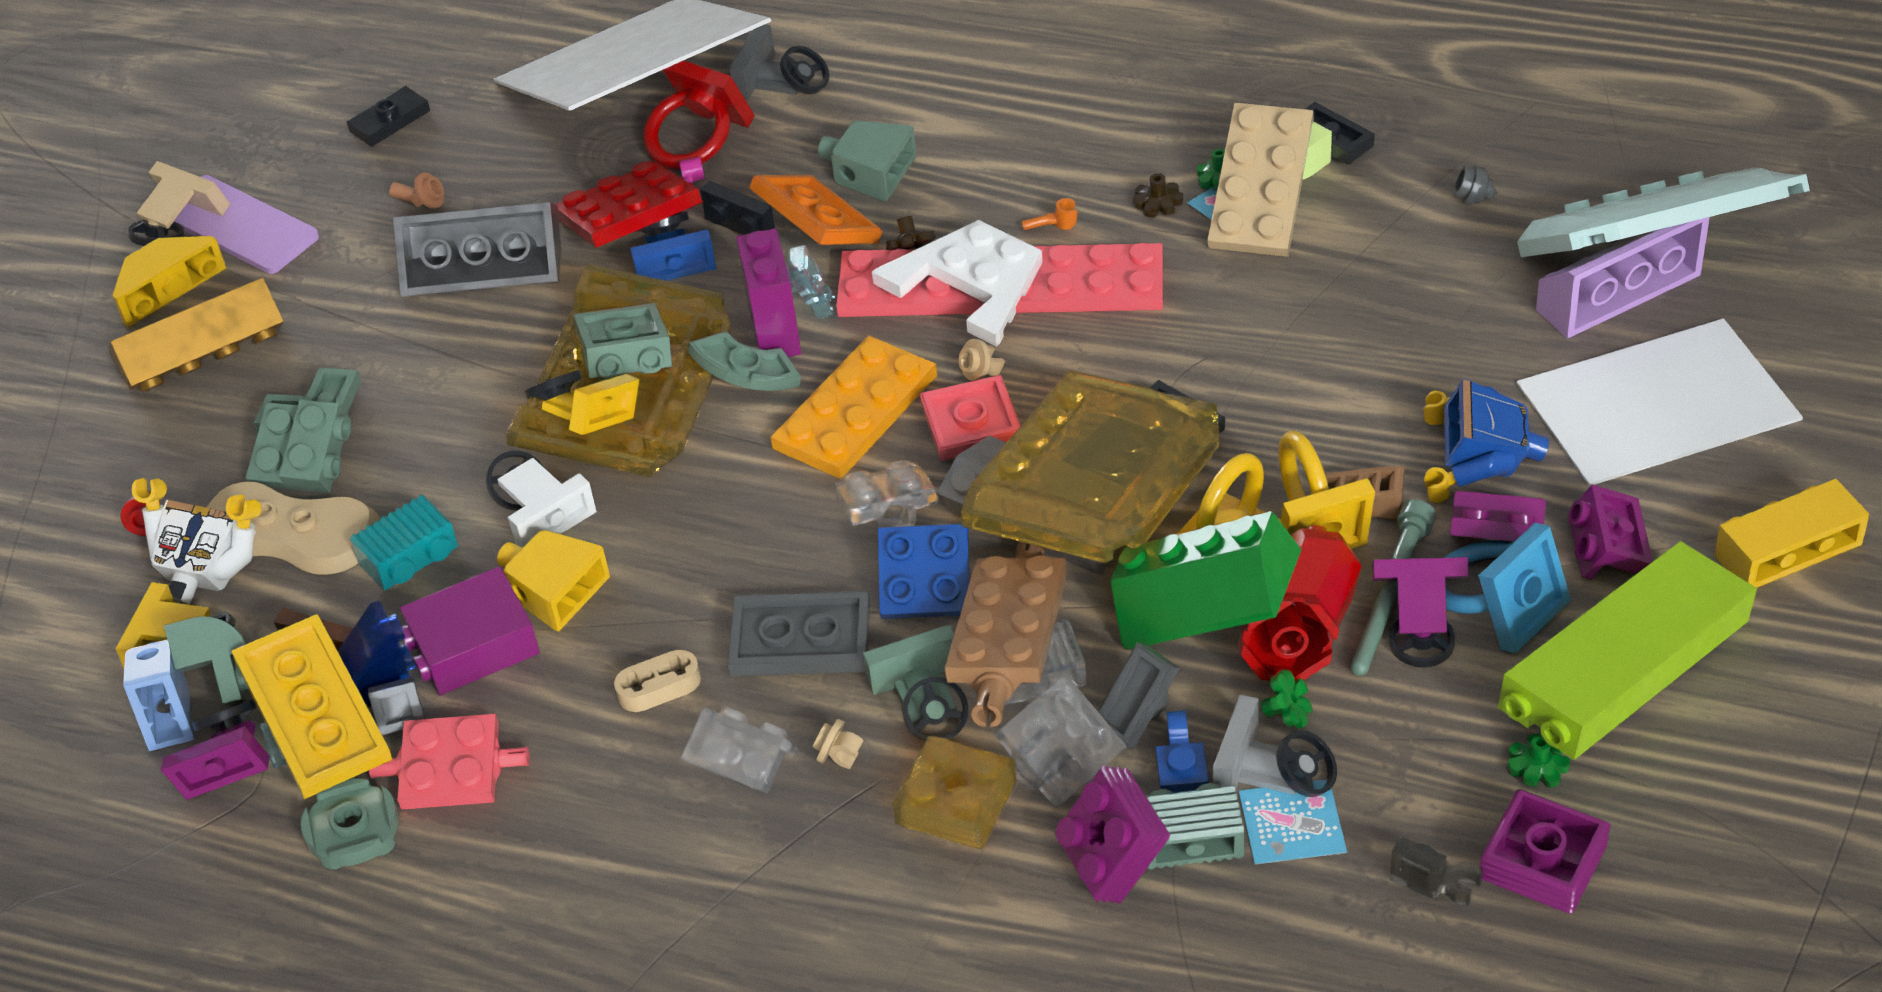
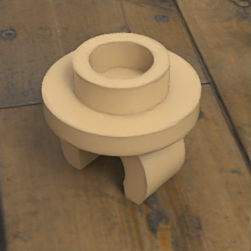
M971 339L963 346L958 361L964 376L970 381L983 379L986 375H1000L1005 360L1002 358H992L995 350L993 346L986 345L980 339Z
M837 719L833 726L827 723L823 725L813 744V748L820 751L817 757L818 762L824 764L828 756H830L839 766L850 769L859 754L858 750L864 740L854 733L841 732L845 722Z

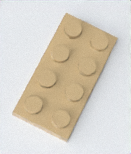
M1234 103L1207 240L1209 248L1289 256L1314 120L1313 110Z

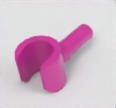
M700 157L680 162L682 179L694 185L693 182L704 180Z

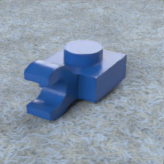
M1186 711L1166 712L1169 745L1156 746L1160 789L1170 790L1175 793L1196 790L1201 785L1209 784L1204 743H1189Z

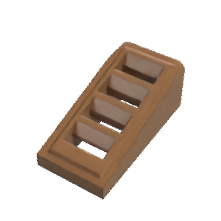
M1386 466L1325 473L1329 489L1368 478L1375 490L1371 517L1397 519L1402 507L1405 467Z

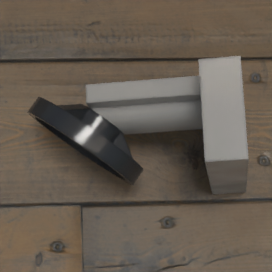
M1239 695L1213 765V783L1221 787L1234 785L1235 790L1238 783H1244L1293 795L1297 792L1306 797H1318L1329 791L1337 778V765L1328 745L1320 737L1308 731H1295L1283 738L1278 746L1254 741L1259 729L1258 698ZM1291 739H1303L1313 744L1319 752L1313 755L1305 750H1292L1287 745ZM1324 758L1328 773L1327 781L1322 789H1314L1312 778L1318 773V761Z

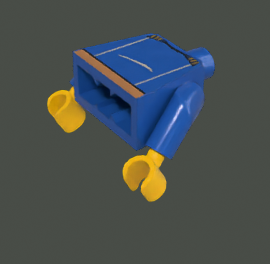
M1463 378L1455 391L1451 393V397H1447L1445 393L1435 390L1431 391L1425 399L1426 406L1423 408L1425 422L1430 425L1444 423L1445 466L1452 468V471L1448 473L1439 467H1433L1426 472L1424 482L1425 487L1428 488L1427 496L1430 502L1440 503L1448 499L1451 485L1458 484L1459 487L1486 478L1508 477L1515 472L1524 457L1540 462L1547 453L1549 446L1548 437L1529 431L1527 407L1518 401L1500 394L1490 386H1481Z

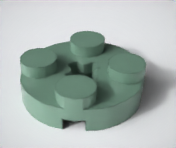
M352 778L319 792L316 795L318 801L311 807L310 811H308L307 807L305 808L301 817L302 835L310 852L320 859L321 864L325 868L338 869L342 866L360 864L376 856L388 854L394 848V836L399 827V813L389 790L382 785V790L371 786L369 780ZM355 816V819L359 821L351 827H342L346 825V818Z

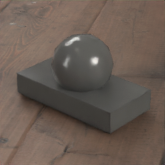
M1137 642L1091 723L1124 747L1134 749L1150 720L1160 715L1166 709L1169 700L1168 689L1179 672L1180 667L1145 643Z

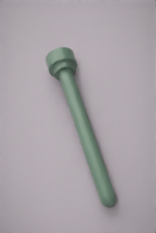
M1410 499L1402 504L1397 517V525L1401 534L1391 559H1411L1417 541L1431 532L1436 519V511L1430 504L1418 499ZM1382 581L1350 665L1352 673L1356 676H1364L1369 671L1398 594L1397 581Z

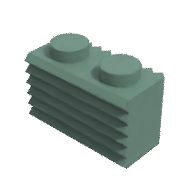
M1209 783L1201 785L1196 790L1175 793L1170 790L1160 789L1146 796L1170 833L1169 840L1148 866V869L1152 870L1155 867L1162 869L1165 866L1173 867L1175 864L1182 866L1185 863L1192 865L1194 862L1201 864L1204 861L1211 863L1213 860L1220 862L1224 858L1231 860L1234 857L1240 859L1244 856V827L1234 785L1221 787L1218 784Z

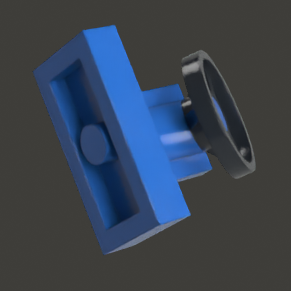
M688 211L679 212L636 231H645L652 235L645 237L646 244L630 248L639 288L717 269L708 229L686 235L683 228L676 230L681 222L689 219Z

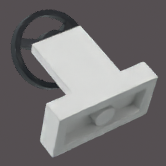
M517 450L505 452L494 459L487 471L486 486L492 499L506 509L516 510L515 513L508 516L515 544L520 547H524L539 531L547 530L562 534L597 512L589 481L580 473L561 484L543 467L537 458L527 452ZM509 457L524 458L521 465L510 467L506 474L492 476L494 467L501 460ZM492 484H499L518 504H512L500 498Z

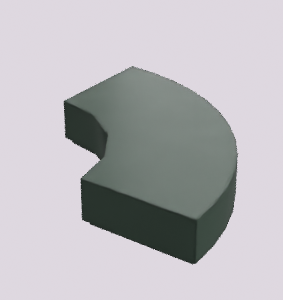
M727 331L689 343L688 352L692 358L706 371L730 384L764 391L785 390L800 386L801 375L782 348L762 350L746 346L736 341Z

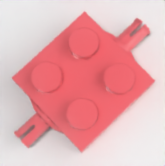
M496 714L404 721L402 746L397 757L369 770V775L371 779L398 776L397 801L401 810L495 802L496 781L502 768L529 766L530 753L528 746L510 749L500 748L498 743L499 721Z

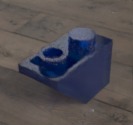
M380 600L369 604L338 650L367 708L371 707L368 688L409 678V670L416 668L405 643L399 645L398 641L406 637L397 615L394 613L387 616Z

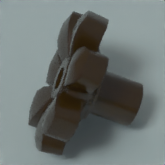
M1159 173L1150 176V186L1138 185L1133 196L1134 206L1138 209L1144 208L1145 216L1151 218L1157 217L1159 210L1164 215L1174 214L1175 206L1183 203V193L1179 192V185L1175 182L1166 184L1165 176Z
M912 216L897 219L900 235L894 240L886 241V249H912L913 246L918 249L934 241L936 236L934 231L920 232L915 230Z

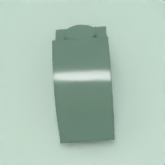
M204 616L164 625L175 670L186 672L213 664L223 704L233 706L247 702L245 691L249 689L231 652L249 643L247 638L238 629L220 619Z

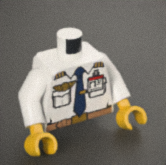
M145 478L135 480L132 484V495L137 501L146 503L142 513L152 566L167 580L171 581L169 589L175 603L190 605L197 587L214 591L224 589L229 579L251 562L256 533L254 530L255 525L251 523V519L257 518L262 511V506L256 499L245 501L243 494L233 495L226 502V511L166 500L164 505H160L159 500L165 496L167 491L166 483L159 478L151 479L150 494Z

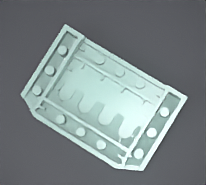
M1755 167L1704 178L1703 171L1678 176L1679 184L1666 187L1665 180L1640 186L1642 194L1628 197L1627 190L1602 195L1604 203L1590 206L1589 199L1565 204L1566 213L1531 222L1517 241L1520 256L1527 257L1576 250L1593 244L1619 240L1786 198L1790 194L1810 191L1807 175L1784 174Z

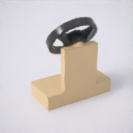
M157 161L148 173L158 185L136 213L139 218L144 220L130 225L128 229L129 239L137 245L145 246L156 239L140 237L135 232L145 233L146 236L152 238H166L165 236L168 235V230L170 229L178 233L173 237H184L183 226L174 221L187 203L223 216L231 204L214 182Z

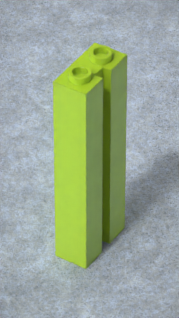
M1680 541L1506 672L1503 678L1498 708L1526 728L1533 724L1539 726L1542 737L1549 745L1575 760L1745 625L1750 617L1757 588Z

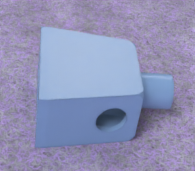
M168 640L151 642L125 652L123 686L148 750L153 751L195 740L188 683L184 672L175 670ZM163 700H165V704L169 703L170 712L168 713L157 711V706Z

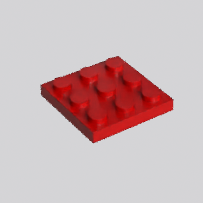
M646 161L632 167V172L620 177L609 176L598 181L597 186L592 189L570 192L562 197L563 201L555 205L558 209L559 221L592 246L598 248L702 203V199L697 187L657 162Z

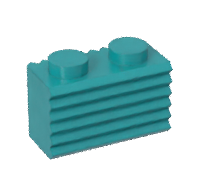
M420 494L417 500L412 499L410 504L405 503L402 508L397 507L395 513L390 512L387 517L382 516L380 521H375L372 526L367 525L365 530L360 529L358 534H352L350 538L360 567H363L364 571L372 577L374 582H377L378 586H381L383 591L395 584L409 581L415 572L434 561L444 560L452 550L459 547L452 523L424 495Z

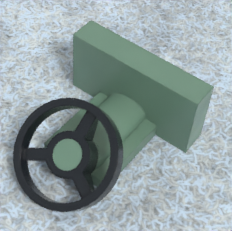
M950 624L863 652L867 683L872 694L876 695L896 689L903 704L902 714L907 728L915 737L929 743H941L952 739L963 729L968 718V702L965 694L957 684L947 683V679L940 675V673L945 672V665L954 638V632ZM946 685L951 687L959 696L962 712L957 711ZM946 718L961 719L957 728L947 736L933 738L920 733L927 724L937 725L945 721Z

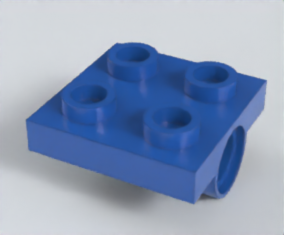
M968 524L878 528L879 607L881 619L960 616L970 583Z

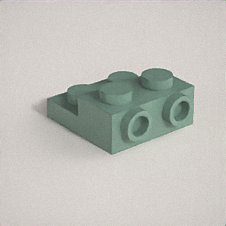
M655 303L574 314L575 330L582 347L583 362L589 379L608 380L620 374L631 372L650 374L659 371L661 368L672 366L669 335Z
M301 399L298 405L266 402L245 479L248 482L261 483L271 488L330 494L333 480L338 478L341 471L340 454L343 442L348 440L351 433L350 416L339 403Z

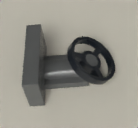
M762 25L753 29L729 68L730 75L745 100L750 98L754 89L796 95L798 91L805 94H816L823 90L829 81L827 64L819 54L810 48L793 46L783 54L780 62L772 61L775 57L771 25ZM793 53L804 54L815 61L816 64L810 65L806 61H795L788 55ZM821 70L823 76L822 84L817 87H809V82L814 77L815 72Z

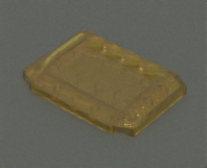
M587 264L575 289V304L536 385L580 370L583 378L573 383L570 389L572 393H574L575 389L604 381L598 378L589 379L583 362L582 347L575 330L574 314L655 303L668 332L672 366L661 368L659 371L650 374L639 372L624 373L639 379L634 418L584 435L569 430V420L542 410L544 400L529 399L527 405L520 404L507 431V445L651 477L683 452L713 381L714 375L702 368L692 358L688 350L689 343L724 331L731 335V323L729 315L726 314L723 293Z
M1069 370L970 484L961 510L962 527L1107 563L1113 560V550L1124 545L1135 549L1148 541L1218 449L1219 425L1217 404Z

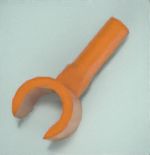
M1070 198L1058 200L1055 213L1023 220V230L1054 224L1062 230L1072 229L1076 224L1078 211L1074 210L1075 201Z

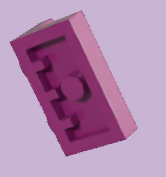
M1591 484L1581 498L1572 504L1568 514V522L1572 529L1575 555L1578 558L1581 577L1591 580L1603 565L1635 574L1639 573L1653 562L1639 499Z
M1457 491L1454 495L1450 535L1516 541L1534 523L1544 525L1546 501L1540 498Z

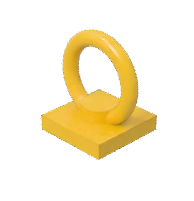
M1291 430L1286 432L1281 437L1278 448L1279 468L1288 502L1283 503L1281 523L1290 535L1301 528L1306 529L1312 525L1323 526L1327 531L1339 532L1351 549L1366 545L1375 497V490L1369 479L1366 478L1329 489L1322 464L1311 442L1299 431ZM1296 454L1308 479L1311 495L1305 496L1300 481Z
M1242 453L1230 459L1213 478L1203 497L1199 510L1176 535L1198 530L1207 525L1214 526L1238 520L1244 516L1266 513L1257 508L1264 482V470L1259 458L1250 453ZM1243 472H1246L1245 487L1241 500L1227 494L1226 492L1236 478Z

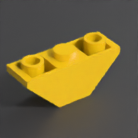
M213 236L157 238L125 257L112 295L123 324L129 328L225 270L226 265L216 238Z

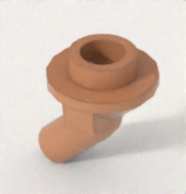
M423 172L416 176L414 188L393 182L389 190V196L413 203L416 208L425 205L430 209H436L442 206L444 202V188L439 179Z

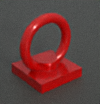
M683 60L663 69L676 93L663 99L652 110L646 121L643 137L646 150L655 162L669 169L681 170L680 162L683 160L700 157L701 164L709 161L724 145L729 134L730 122L749 128L755 115L730 75ZM686 105L688 109L703 118H715V127L710 139L702 147L691 153L672 154L667 152L659 142V130L662 122L671 112L681 106Z

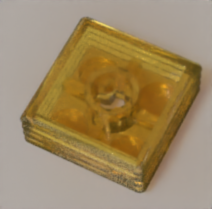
M932 735L927 737L892 803L894 806L893 811L895 812L894 817L896 818L895 823L976 849H982L1017 781L1015 777L1017 774L1015 771L1016 766L1014 765L1015 760Z

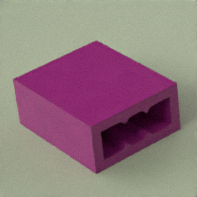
M777 228L736 236L748 308L758 349L771 350L782 348L788 357L802 355L791 284Z
M500 566L400 607L405 625L399 627L398 630L408 653L414 650L417 651L418 656L413 657L418 673L423 682L432 680L439 696L540 654L532 623Z

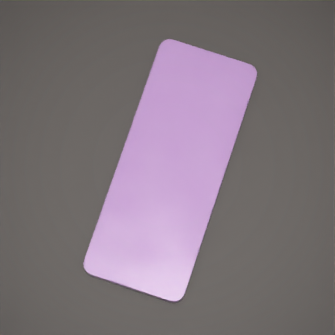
M209 175L201 177L214 182L231 204L223 216L187 203L174 221L182 225L184 231L193 236H213L216 238L221 250L268 274L277 273L319 239L316 228Z

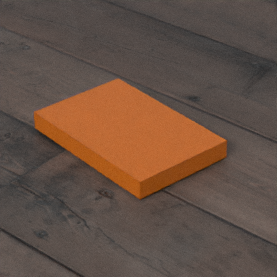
M753 176L749 188L820 245L879 243L883 232L881 228L814 176Z

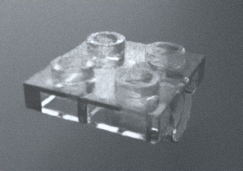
M895 461L888 464L886 470L871 474L867 471H858L845 476L844 481L834 483L837 499L853 526L874 520L879 528L914 526L916 523L915 509L938 504L935 486L917 461ZM893 505L902 506L900 513L892 519L883 518L885 511Z
M1067 674L1059 678L994 734L1010 753L1007 759L1008 766L1016 779L1029 789L1035 790L1039 788L1055 808L1063 804L1088 782L1102 765H1107L1127 747Z

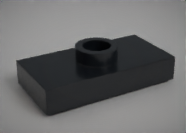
M404 86L346 122L349 132L372 147L428 113L430 107L428 100L407 86Z

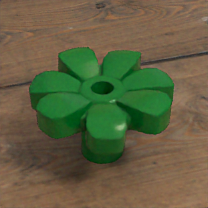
M1225 149L1213 150L1211 153L1212 158L1208 160V164L1202 163L1197 166L1198 183L1201 188L1209 189L1213 186V190L1217 191Z
M1288 670L1276 673L1270 680V685L1275 695L1262 700L1261 707L1263 713L1267 717L1282 713L1283 722L1288 727L1295 726L1296 729L1307 726V714L1312 713L1313 708L1310 700L1302 697L1308 692L1306 683L1302 678L1295 680L1293 674Z
M1540 734L1528 735L1527 745L1520 742H1514L1509 749V757L1511 759L1508 760L1507 769L1513 777L1523 775L1522 782L1525 785L1536 787L1540 779H1542L1546 787L1554 788L1560 784V774L1569 772L1570 758L1563 756V752L1549 745Z

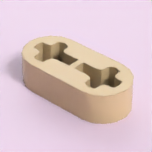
M674 650L627 667L616 676L614 681L618 703L627 711L640 712L689 694L699 686L701 681L697 658L687 650ZM681 670L683 674L677 676L675 671ZM638 686L641 690L634 692L632 687Z

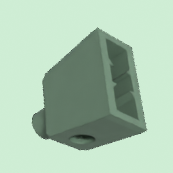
M854 121L841 139L823 136L819 143L818 155L822 159L832 161L834 180L837 184L887 202L917 157L914 128L909 125Z

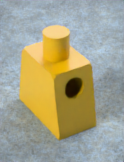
M547 530L539 531L524 547H520L512 542L505 543L497 556V563L504 568L503 572L522 607L558 632L610 578L602 546Z

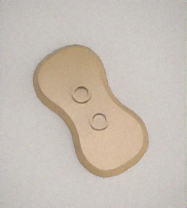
M240 482L227 486L207 506V508L226 511V502L233 495L243 494L245 501L256 499L261 504L262 511L257 518L251 519V523L255 525L254 530L256 531L253 543V556L279 558L305 572L317 575L336 574L356 566L358 561L350 540L352 534H358L360 529L365 530L367 525L372 526L375 521L381 520L377 511L354 498L298 499L285 496L257 482Z

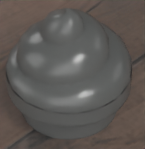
M1474 165L1472 168L1463 166L1457 176L1453 189V196L1461 198V203L1466 205L1481 203L1484 199H1491L1497 194L1494 183L1489 178L1486 169Z

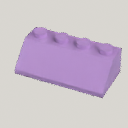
M1710 217L1631 236L1593 255L1584 257L1561 270L1539 279L1536 311L1568 339L1700 276Z

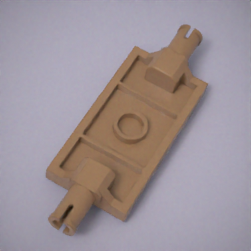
M1027 540L1019 542L1016 547L1015 558L992 556L976 559L945 665L947 683H967L976 691L977 698L972 708L971 717L977 725L986 727L989 715H992L991 727L1000 724L1005 701L1010 699L1012 693L1021 683H1041L1068 572L1066 558H1049L1044 556V547L1031 540L1029 550L1027 551Z

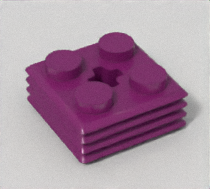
M1102 765L1091 782L1086 784L1078 800L1067 815L1059 821L1055 830L1057 841L1063 847L1094 900L1099 902L1101 899L1104 903L1107 900L1110 903L1116 900L1118 904L1123 901L1170 838V833L1128 768L1125 767L1122 770L1120 767L1114 769L1113 766L1107 768L1106 765Z
M1518 789L1515 791L1480 857L1479 878L1571 914L1575 911L1608 845L1607 841L1611 825L1602 819Z

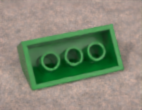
M1273 511L1254 516H1244L1238 520L1214 526L1207 525L1198 530L1178 535L1171 534L1162 539L1142 544L1135 543L1124 548L1110 580L1121 644L1126 650L1134 649L1137 642L1153 645L1275 618L1302 549Z

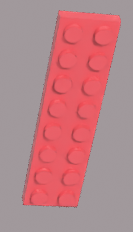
M1163 243L1034 246L1042 250L1043 263L1026 295L1021 296L1016 305V313L1163 310ZM916 249L842 251L836 303L838 317L973 314L985 303L930 275H927L902 298L873 284V270Z

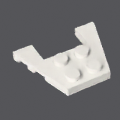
M977 220L872 271L873 284L902 298L927 275H930L984 302L985 304L966 320L967 332L997 347L1004 337L1003 330L1007 322L1011 323L1016 314L1018 301L1021 296L1026 295L1043 263L1042 250Z

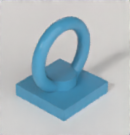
M1534 523L1515 542L1505 540L1476 542L1461 547L1444 557H1468V564L1482 559L1497 558L1478 575L1483 594L1459 595L1452 593L1446 588L1447 580H1445L1447 611L1461 614L1489 611L1501 650L1516 654L1571 601L1551 528L1548 525Z

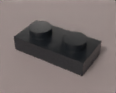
M1313 102L1305 108L1306 110H1313V122L1332 131L1331 156L1349 165L1374 146L1375 133L1317 102Z
M708 181L700 189L706 220L742 235L755 231L775 229L771 205L712 181Z

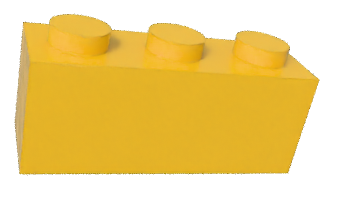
M1835 478L1818 486H1810L1801 493L1781 501L1770 502L1763 508L1741 517L1737 516L1727 520L1719 526L1714 556L1725 569L1758 588L1862 545L1869 513Z

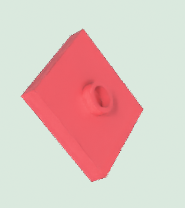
M1001 375L919 393L921 406L940 461L956 458L957 455L989 435L1012 445L1024 442L1022 428Z

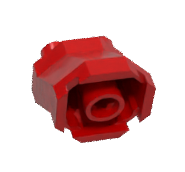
M1312 525L1306 529L1301 528L1291 534L1302 550L1277 616L1242 625L1237 646L1243 659L1260 680L1270 681L1271 676H1275L1276 673L1282 670L1290 671L1295 680L1299 678L1305 680L1330 664L1333 655L1331 648L1333 639L1337 641L1339 626L1353 600L1362 568L1358 557L1339 532L1327 531L1323 526Z

